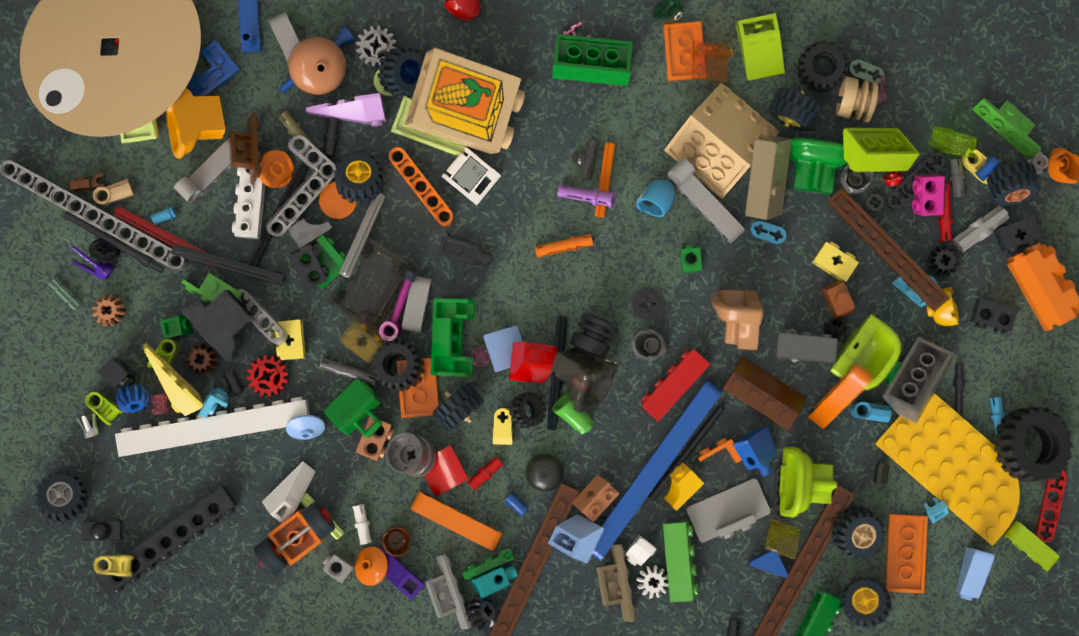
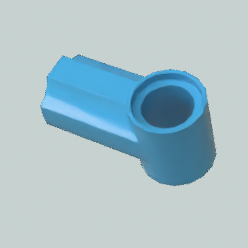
M856 402L850 409L854 418L889 423L892 413L891 406L866 402ZM860 405L865 409L864 414L861 416L857 412V408Z

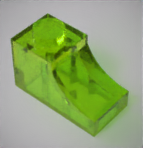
M934 126L928 144L940 152L972 157L978 139L949 128Z

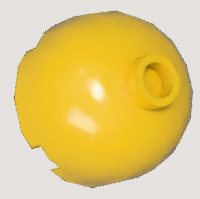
M951 287L943 288L942 290L950 299L936 312L927 305L928 316H933L934 321L942 326L959 325L957 305L951 296L954 295Z

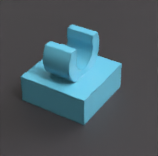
M935 497L932 498L935 506L929 507L927 503L924 504L928 518L933 524L949 513L944 501L939 502Z

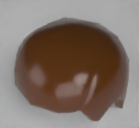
M392 526L384 532L382 546L385 552L391 556L400 557L409 551L411 537L406 529L401 526ZM401 536L400 542L394 544L397 541V539Z

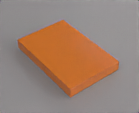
M702 21L663 24L668 81L706 78Z
M431 358L421 359L425 362V366H422V369L425 370L424 374H420V377H422L421 381L417 380V385L415 387L410 386V390L406 391L403 389V391H399L401 418L432 416L435 408L439 406L437 376L431 375ZM406 360L397 361L398 375L404 372L407 364Z

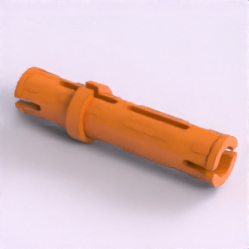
M590 233L584 236H570L569 239L536 245L535 250L537 258L564 251H577V249L593 246Z

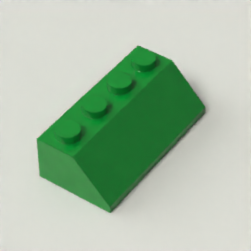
M557 34L552 78L628 86L633 42Z
M818 588L795 636H825L826 632L829 633L834 624L832 620L835 614L838 615L842 608L841 600Z

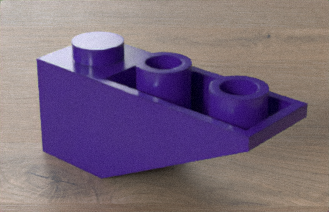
M381 546L380 549L385 553L388 560V570L385 577L412 601L426 583L399 559L385 552L383 546Z

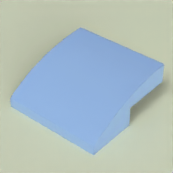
M518 326L483 336L495 372L510 368L513 342H523Z

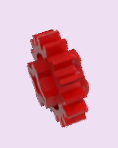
M265 355L263 361L258 357L256 358L257 364L251 363L253 369H247L251 376L246 377V379L252 381L248 386L255 387L254 393L261 391L260 396H264L267 393L268 397H272V392L278 395V389L285 390L283 383L289 382L285 379V376H288L289 373L284 372L287 366H281L282 360L279 359L276 362L275 356H272L269 360L268 356ZM266 363H271L275 365L276 368L270 369L268 368ZM259 369L260 372L258 377L256 378V372ZM265 372L273 373L270 376V381L267 379L261 380L266 376ZM278 375H280V380H279V383L277 384V383H276V378H277ZM267 384L270 389H264L259 385Z

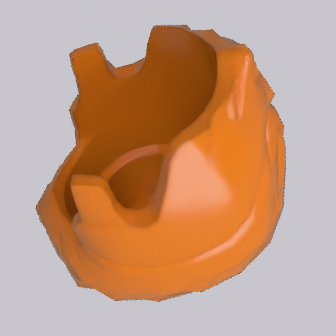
M1062 147L1052 149L1048 160V173L1051 178L1061 183L1076 184L1079 181V156Z

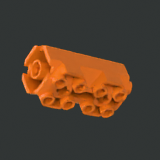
M1037 243L1024 249L1025 254L1021 252L1007 259L1009 261L1007 263L1008 268L1044 331H1050L1054 329L1053 325L1061 326L1078 316L1079 297L1075 292V284L1070 279L1068 281L1064 279L1063 274L1066 273V269L1062 263L1058 262L1056 251L1052 246L1047 247L1045 244Z

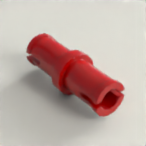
M495 456L486 466L480 467V471L467 483L475 491L487 479L490 480V476L503 464Z

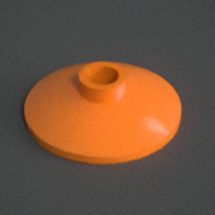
M377 547L363 549L355 561V574L358 580L365 585L373 586L384 579L388 570V560L385 553Z

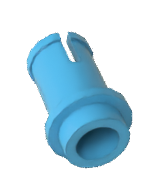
M166 206V209L151 214V219L155 225L170 219L174 220L177 217L173 206Z

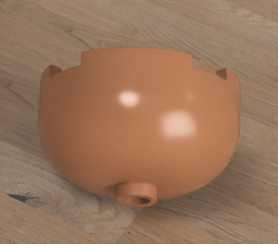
M309 37L299 41L293 47L288 57V70L292 81L297 87L309 94L323 95L332 92L342 83L346 74L347 65L344 53L336 43L324 37ZM322 64L324 67L322 71H318L317 69L318 65Z

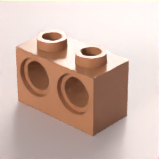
M369 417L365 430L375 422L371 417ZM382 421V426L385 429L382 436L374 433L371 437L365 438L362 435L355 453L375 461L384 458L387 449L384 446L386 441L391 440L393 436V425ZM370 443H375L378 447L375 454L368 451Z

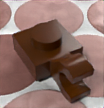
M98 173L91 180L87 179V177H77L76 181H70V189L81 191L106 187V184L98 183V180L104 178L105 175Z

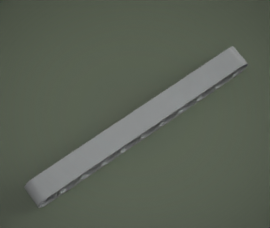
M6 160L1 164L0 172L6 178L175 270H183L187 266V259L180 257L181 264L179 266L174 265L173 261L178 256L171 254V247L31 170L10 160ZM11 166H14L15 170L13 174L9 175V168ZM31 175V181L26 184L25 177ZM44 184H47V185H48L47 191L44 192V193H42V191H41L42 186H43ZM64 193V200L59 202L58 195ZM77 202H80V203H81V208H80V210L75 211V209H74L75 204H76ZM97 211L98 217L92 220V212ZM113 220L115 225L109 230L107 224ZM130 229L131 236L125 239L124 232ZM147 238L148 244L142 248L140 242L142 239ZM163 247L165 253L163 256L158 257L157 250Z

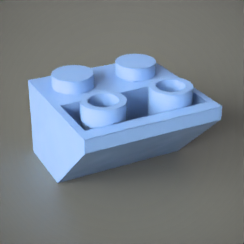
M576 514L556 526L548 544L572 558L588 563L604 528Z

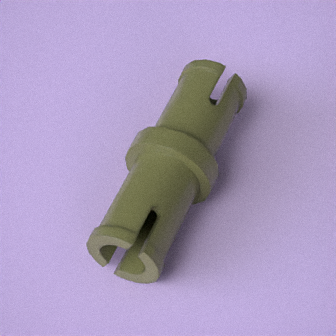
M288 110L278 117L288 129L289 135L303 136L311 142V139L301 129V124L293 119ZM296 139L297 142H298V143L301 145V147H302V146H303L302 141H301L300 139Z

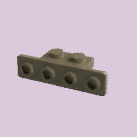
M613 544L611 552L614 564L596 567L603 606L621 603L623 620L633 622L635 621L634 616L636 612L632 605V590L628 583L629 572L624 561L625 550L621 544Z

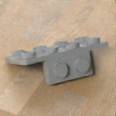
M757 479L748 480L690 505L686 509L700 542H706L717 536L720 538L724 536L725 539L735 535L734 531L742 529V531L748 530L753 527L752 524L757 519L770 514V508Z

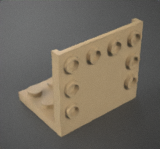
M721 83L693 112L664 151L677 162L682 158L687 159L695 168L693 175L723 199L752 165L755 139L769 135L776 136L780 131Z

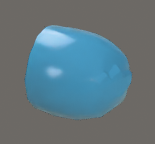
M665 179L654 180L637 199V208L652 216L663 217L674 203L676 194L673 184ZM643 200L652 202V206L645 205Z

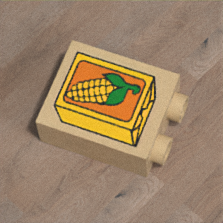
M433 48L425 54L404 126L483 153H499L500 148L507 149L513 138L514 128L507 126L511 112L518 113L524 101L525 92L518 89L521 78Z

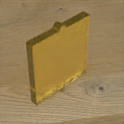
M771 519L765 549L776 552L779 556L784 555L795 559L801 529L790 526L786 522L782 523Z

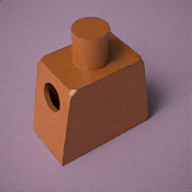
M835 281L820 288L833 319L839 320L854 312L855 306L844 282Z

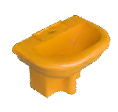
M185 88L180 97L166 110L171 148L174 156L178 159L190 153L195 147L197 140L222 139L226 129L219 96H193L191 91Z

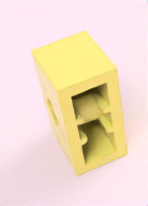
M831 241L823 243L811 263L839 281L847 282L859 263L855 260L856 257L849 252L843 253L839 250L840 247ZM838 257V262L840 264L834 265V260L832 258Z
M303 320L278 322L286 330L287 339L290 335L291 338H294V341L291 342V346L286 342L277 345V357H280V360L283 361L305 359ZM275 331L276 338H279V332Z

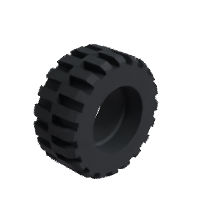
M1030 407L1013 410L1008 413V416H1004L1001 419L1002 424L997 426V435H994L993 441H996V446L993 448L994 452H997L998 457L996 459L998 463H1002L1001 468L1004 472H1009L1010 477L1018 478L1019 481L1023 482L1048 481L1059 476L1062 473L1061 469H1066L1069 464L1067 460L1071 459L1072 456L1070 449L1073 448V442H1070L1072 435L1070 431H1067L1068 425L1065 421H1061L1060 415L1053 413L1048 408ZM1030 427L1038 432L1042 440V451L1035 462L1027 456L1024 449V436Z

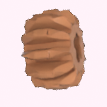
M110 294L109 297L102 295V301L100 299L95 300L98 306H92V309L97 310V312L92 315L93 317H98L97 323L103 322V326L108 327L109 323L111 326H116V321L122 322L119 315H125L126 313L120 311V309L125 308L124 304H120V298L115 299V296ZM106 307H112V309H110L112 311L111 314L105 313L107 312L105 310Z

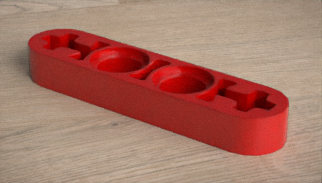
M1063 470L1059 475L1062 476V479L1058 480L1056 486H1060V489L1050 487L1051 484L1055 485L1056 479L1053 478L1046 481L1035 536L1044 543L1051 542L1055 536L1067 481V475ZM1050 491L1057 492V500L1053 502L1049 500L1048 494ZM1048 509L1052 510L1054 514L1051 520L1044 518V512ZM1042 522L1052 524V527L1047 526L1049 537L1046 536L1045 539L1040 535L1041 531H1045L1046 525H1042Z

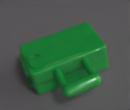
M355 379L324 410L327 417L346 435H349L357 428L365 438H369L382 425V421L373 413L381 403L378 399L379 396L368 384L359 379ZM370 416L375 422L365 430L360 423Z

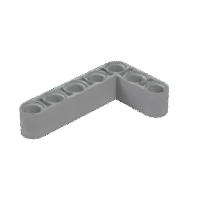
M293 136L290 138L288 146L313 171L268 221L266 229L273 236L283 235L334 178L335 164L303 136ZM296 139H300L303 143L300 150L294 147ZM311 152L317 155V160L314 163H311L308 159V155ZM325 165L331 167V173L327 176L322 171ZM313 179H316L319 183L318 188L315 190L310 187V182ZM301 193L306 196V201L303 204H299L297 201V197ZM287 208H292L293 210L291 218H286L284 215V211ZM278 222L281 229L274 233L271 228L272 224Z
M682 158L669 170L666 176L667 179H671L675 183L674 186L688 197L687 200L695 208H699L708 222L711 221L715 225L714 228L721 235H724L731 244L745 229L693 175L695 168L687 159Z

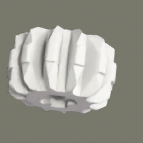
M654 565L653 571H651L649 566H646L647 574L643 570L640 571L644 578L637 577V581L643 582L638 585V589L645 588L642 591L643 595L650 591L649 598H653L654 592L659 598L661 597L660 590L663 593L667 592L663 586H669V584L663 580L668 579V574L661 576L665 570L661 568L657 572V565ZM651 577H654L655 580L658 579L657 585L654 587L652 584L648 585V581L651 582Z

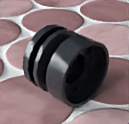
M583 313L581 318L588 323L586 325L578 322V326L584 329V332H574L569 344L582 350L585 349L597 357L606 359L611 348L604 341L605 339L614 341L615 338L608 335V332L617 334L619 329L603 318Z

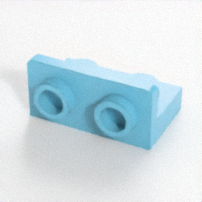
M212 387L203 402L204 406L200 409L199 415L206 419L208 414L212 415L214 413L217 403L227 407L229 401L228 393L219 387L217 389Z

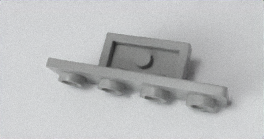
M446 554L436 556L442 575L425 581L437 617L442 618L455 612L461 629L471 628V622H467L469 616L465 614V601L462 594L459 593L457 578L451 571V561L446 557Z

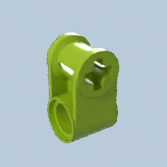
M164 339L160 342L156 352L172 366L180 350V345L174 339ZM169 342L173 345V351L170 353L166 350V345ZM149 360V362H148V364H147V367H148V368H153V366H152V364H151V362H150V360Z
M91 392L86 397V405L109 426L113 424L112 421L119 413L122 414L124 412L102 392ZM95 395L100 398V403L97 406L92 401Z

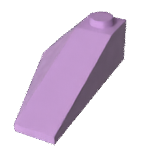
M380 93L357 96L355 101L352 102L345 99L339 100L334 106L332 103H325L306 108V112L309 115L327 118L334 117L344 121L371 124V127L382 126V122H387L384 101Z

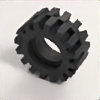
M526 392L515 396L510 403L513 405L509 406V409H512V412H509V414L514 416L512 418L513 422L517 421L515 425L527 429L540 425L539 423L544 421L543 418L546 417V414H543V412H546V408H543L545 402H541V396L537 397V393ZM525 403L531 408V417H528L524 411Z

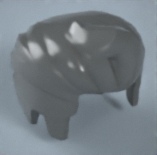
M846 163L840 174L841 185H843V189L849 196L863 193L870 186L874 172H854L850 169L849 164Z
M641 329L635 333L631 340L634 354L643 360L655 361L666 354L668 350L664 336L656 330Z

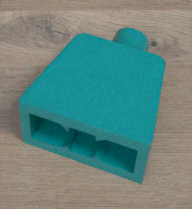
M513 565L506 569L499 566L471 578L478 597L483 598L509 586L508 580L517 577V573ZM500 575L502 580L495 583L494 577Z

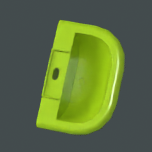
M871 314L860 327L852 331L837 352L836 362L833 363L830 371L842 379L855 364H859L873 375V378L864 389L876 387L887 376L901 353V342L898 335L892 328ZM858 342V347L854 349L853 346Z
M784 447L780 474V515L796 517L799 513L806 511L811 503L831 504L832 491L837 487V482L833 480V465L813 464L810 456L802 452L801 449L797 447Z

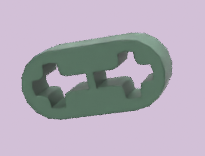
M854 60L849 65V74L856 79L866 80L869 84L872 82L879 84L884 79L883 70L862 60ZM857 64H859L860 69L864 70L865 73L859 71L856 74L853 66L855 67ZM877 71L880 79L872 80L873 76L867 74L868 72L873 74Z

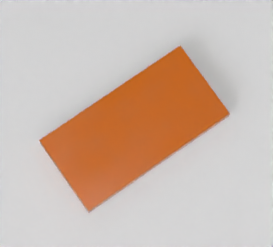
M888 514L885 587L888 592L925 594L928 516Z

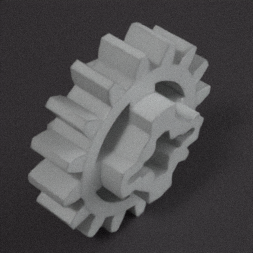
M370 26L369 32L364 29L365 35H358L361 42H356V45L360 47L356 50L357 54H361L360 60L366 59L365 64L367 66L371 62L373 68L376 67V64L381 65V62H379L380 55L389 52V49L396 48L393 46L397 44L396 40H391L394 37L393 33L388 34L387 28L382 31L380 26L377 27V30ZM382 36L388 40L389 44L383 43ZM378 42L380 47H378L375 52L372 46H376V43ZM364 49L371 52V57L365 53Z

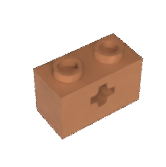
M597 474L574 499L572 504L583 515L594 522L619 493Z

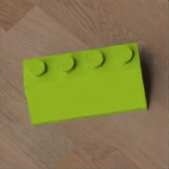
M845 128L843 131L844 159L854 172L908 171L920 154L899 128Z

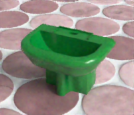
M790 138L792 140L789 160L795 163L792 189L830 195L833 192L836 169L843 167L847 163L844 159V144L809 138Z

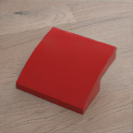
M451 445L437 452L434 468L427 475H424L435 497L469 479Z

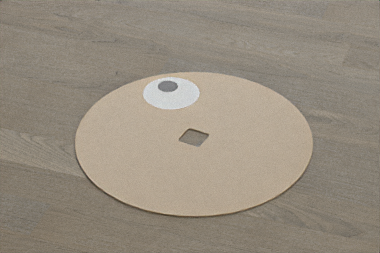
M41 0L25 27L20 48V69L27 94L37 109L48 120L76 134L104 137L136 130L158 118L169 109L180 97L191 80L198 62L201 46V29L197 10L192 0ZM103 38H119L118 55H100Z

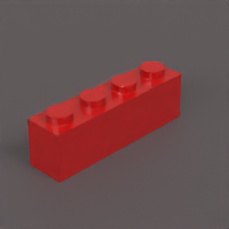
M694 349L690 352L686 350L680 356L682 361L677 366L673 364L667 371L669 375L664 380L660 378L654 385L656 389L651 394L647 392L641 399L643 403L640 406L656 421H659L710 366Z

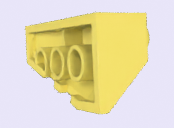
M145 343L143 345L144 351L172 403L171 407L177 413L181 412L185 416L201 409L204 406L201 395L153 348Z

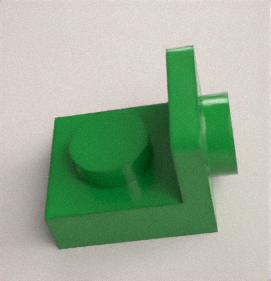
M185 315L160 321L164 339L193 334V324Z

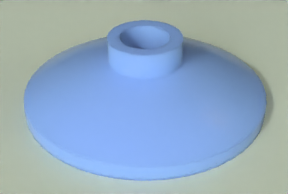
M312 415L295 417L286 425L288 435L302 440L318 437L325 430L324 421Z

